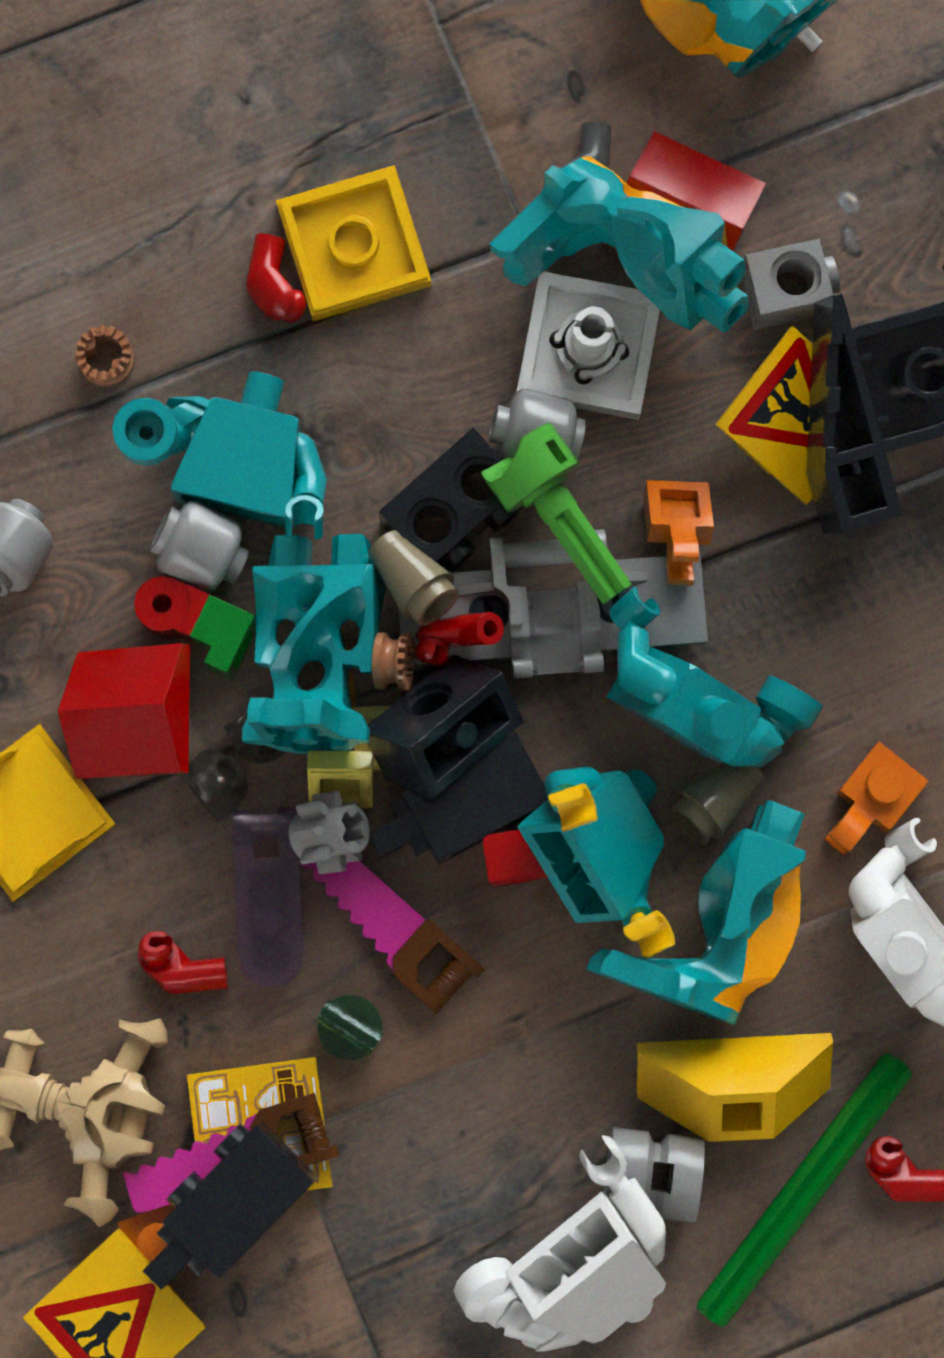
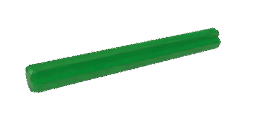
M890 1053L881 1055L698 1300L697 1309L707 1319L719 1327H724L730 1322L910 1080L913 1071L906 1063Z

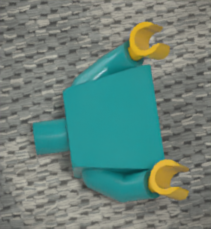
M584 766L551 772L546 777L544 783L548 800L526 817L517 828L575 923L621 920L624 926V934L629 940L639 943L641 955L645 959L675 945V937L669 922L660 911L655 910L652 912L647 901L651 871L664 847V836L647 808L657 794L655 782L646 773L636 769L628 770L626 773L622 771L599 773L592 767Z

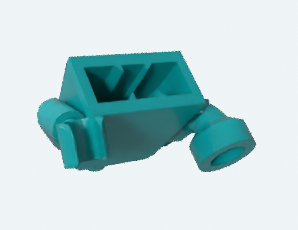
M249 372L240 403L219 397H212L209 400L201 396L168 398L167 403L164 405L158 400L145 397L131 400L123 405L115 415L112 426L114 441L122 455L134 464L143 466L159 464L169 458L170 455L174 456L187 449L171 485V491L176 502L185 504L188 501L194 500L221 513L285 528V534L289 538L293 536V528L304 523L314 526V539L319 540L324 535L323 504L327 478L314 440L301 433L299 418L277 412L285 383L282 379L267 373Z
M635 586L610 608L609 615L621 631L617 635V679L606 697L702 757L733 767H763L782 752L783 749L781 747L785 743L784 741L795 731L811 729L824 707L805 692L771 675L767 676L755 697L758 703L757 706L691 663L650 647L649 634L644 628L659 616L661 611L653 598H649L643 603Z

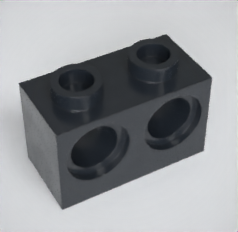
M473 427L379 511V520L387 532L398 531L403 538L407 539L448 572L452 573L476 551V547L471 542L488 526L495 532H498L517 516L523 506L507 513L495 494L487 500L476 501L466 496L461 486L466 478L473 474H482V471L503 460ZM437 515L448 522L451 530L444 540L437 543H428L416 535L414 528L423 517Z

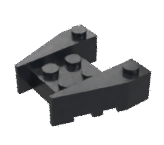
M843 293L814 302L806 473L823 534L843 533L903 515L886 453L944 436V301L855 327L851 326Z

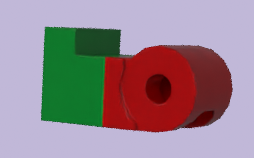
M166 576L151 578L143 583L136 593L134 601L135 613L150 633L166 640L180 637L208 650L209 652L204 663L209 670L231 681L234 680L256 634V616Z

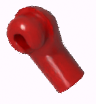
M256 234L246 278L248 295L266 317L273 321L282 319L285 322L294 323L303 316L307 302L302 291L292 289V286L280 273L286 241L271 234Z
M491 612L468 613L438 619L418 629L415 637L419 641L414 653L420 662L442 666L449 660L450 647L483 646L498 643L504 634V625L500 617Z
M155 930L148 932L140 940L137 955L138 962L142 970L165 992L178 995L228 988L225 957L192 961L173 942L172 937L163 931Z
M880 1136L872 1142L865 1154L868 1173L892 1200L897 1202H944V1169H918L902 1150L904 1145L893 1136Z

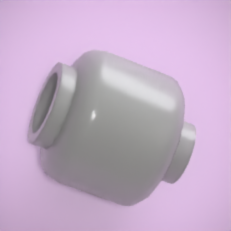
M521 389L513 395L508 407L496 405L489 428L488 442L499 444L498 454L503 460L507 457L514 458L521 438L536 428L550 422L578 460L585 434V419L577 417L576 407L567 398L530 389Z
M12 499L10 503L0 502L1 597L7 596L9 591L20 592L27 590L36 578L54 544L50 531L42 523L44 521L43 513L34 505L21 499Z
M194 500L186 502L180 509L173 506L168 508L149 548L150 552L157 555L156 567L159 573L208 594L214 591L222 580L233 584L241 573L249 550L239 546L242 538V527L239 522Z

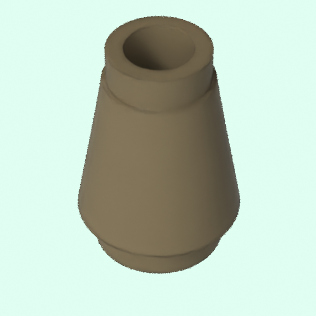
M394 530L382 535L369 549L368 557L374 562L378 573L405 619H414L420 626L429 625L445 615L457 601L459 592L453 586L454 576L407 539L403 538L398 531Z
M721 763L676 793L677 802L670 807V814L679 828L698 844L706 845L712 838L722 839L756 790V787L763 781V774L758 767H733Z

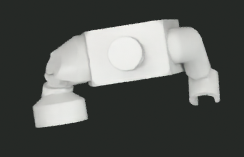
M914 818L886 834V848H882L852 879L848 894L854 905L850 910L852 927L858 940L910 1008H917L924 1017L944 1026V926L903 873L906 866L932 853L936 849L937 841L935 838H932L921 844L916 838L914 831L915 825L919 824L921 820Z
M602 1136L612 1152L607 1163L598 1166L591 1164L583 1150L580 1151V1160L589 1177L596 1184L609 1186L612 1192L607 1197L601 1191L515 1264L512 1265L506 1258L493 1257L484 1259L467 1269L457 1280L454 1294L468 1319L473 1322H487L496 1329L500 1327L505 1328L504 1336L522 1340L525 1346L534 1348L536 1351H549L578 1345L582 1340L591 1343L603 1341L626 1321L630 1323L640 1322L649 1315L653 1307V1299L663 1292L666 1286L665 1280L656 1268L665 1257V1223L636 1178L628 1180L625 1176L627 1162L618 1145L611 1137Z

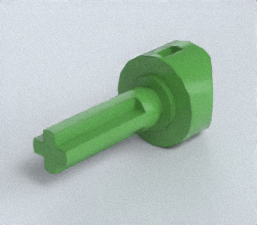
M548 422L521 438L514 458L507 457L481 473L507 513L523 505L528 508L535 504L540 518L545 525L550 527L604 605L629 588L632 583L577 506L578 503L571 492L563 486L569 479L567 475L579 465V461L557 429Z

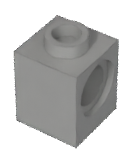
M820 239L745 255L746 273L742 278L744 292L749 298V312L754 330L814 318V302L840 292V279L836 262L833 256L824 257ZM786 272L796 273L806 281L808 291L801 295H790L780 288L777 276Z

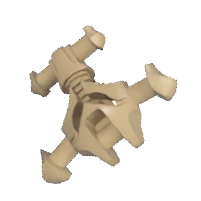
M161 1018L138 1023L119 1019L118 1026L127 1032L128 1036L114 1063L104 1059L100 1066L91 1072V1075L84 1076L81 1082H72L70 1087H66L65 1083H57L53 1078V1074L41 1073L37 1077L29 1075L36 1049L45 1045V1042L36 1035L32 1028L20 1031L7 1030L2 1039L11 1041L4 1067H0V1151L14 1147L9 1137L17 1111L27 1114L28 1119L36 1124L46 1119L52 1122L59 1121V1127L66 1131L65 1138L71 1142L70 1149L73 1152V1163L83 1165L80 1197H68L64 1206L77 1209L89 1216L99 1228L110 1222L119 1210L112 1199H106L109 1169L119 1168L132 1157L151 1154L155 1145L153 1142L143 1140L150 1113L163 1116L165 1104L150 1094L145 1077L139 1074L138 1071L151 1046L161 1048L168 1043L167 1029Z

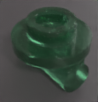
M345 995L332 1001L328 999L315 1020L318 1023V1035L322 1045L329 1053L344 1060H356L368 1054L371 1055L384 1034L382 1032V1019L377 1008L367 999L356 995Z

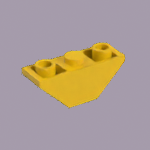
M832 1033L637 1043L636 1052L637 1098L708 1142L774 1139L830 1089L833 1054Z

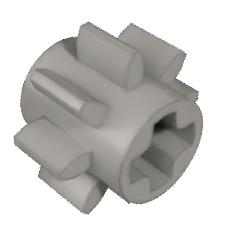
M331 791L313 794L312 802L297 804L296 810L298 814L293 817L290 823L289 840L293 851L300 857L302 864L317 862L319 874L345 871L347 862L361 861L363 858L361 851L367 846L370 830L367 817L358 807L356 801L342 803L340 792Z

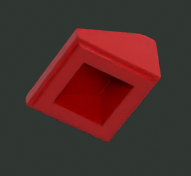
M519 830L489 834L483 838L482 844L488 885H492V888L548 879Z

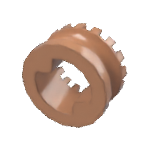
M100 325L98 328H89L90 330L87 333L84 332L81 335L80 341L76 344L75 357L78 367L86 379L97 386L112 387L121 384L129 377L134 367V353L128 338L125 337L121 330L118 331L112 326ZM103 342H112L122 349V357L112 361V369H109L108 372L103 370L99 372L97 369H92L88 364V357L98 354V344Z
M388 632L377 633L372 653V677L374 687L377 690L387 689L390 683L397 684L399 690L408 691L412 687L415 665L409 664V660H416L415 654H409L415 651L412 633H401L397 640L391 639Z

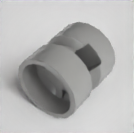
M612 1127L610 1137L616 1142L627 1162L625 1172L627 1179L636 1178L663 1220L695 1223L703 1183L704 1139L701 1137L667 1134L661 1142H654L649 1131ZM609 1148L607 1152L606 1163L610 1160V1157L612 1155V1152ZM654 1162L668 1164L665 1189L651 1188ZM604 1186L603 1193L608 1197L612 1191L609 1186Z

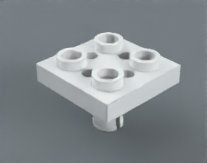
M549 272L541 273L538 277L517 391L530 389L567 398L572 401L577 409L639 420L660 309L635 288ZM555 335L554 343L559 344L563 336H565V347L561 349L554 348L549 342L550 338ZM619 345L615 353V356L613 357L612 354L615 346ZM625 349H627L629 352L628 357L620 360V357L625 353ZM582 370L579 373V378L581 380L592 378V381L582 385L575 380L574 375L577 371Z

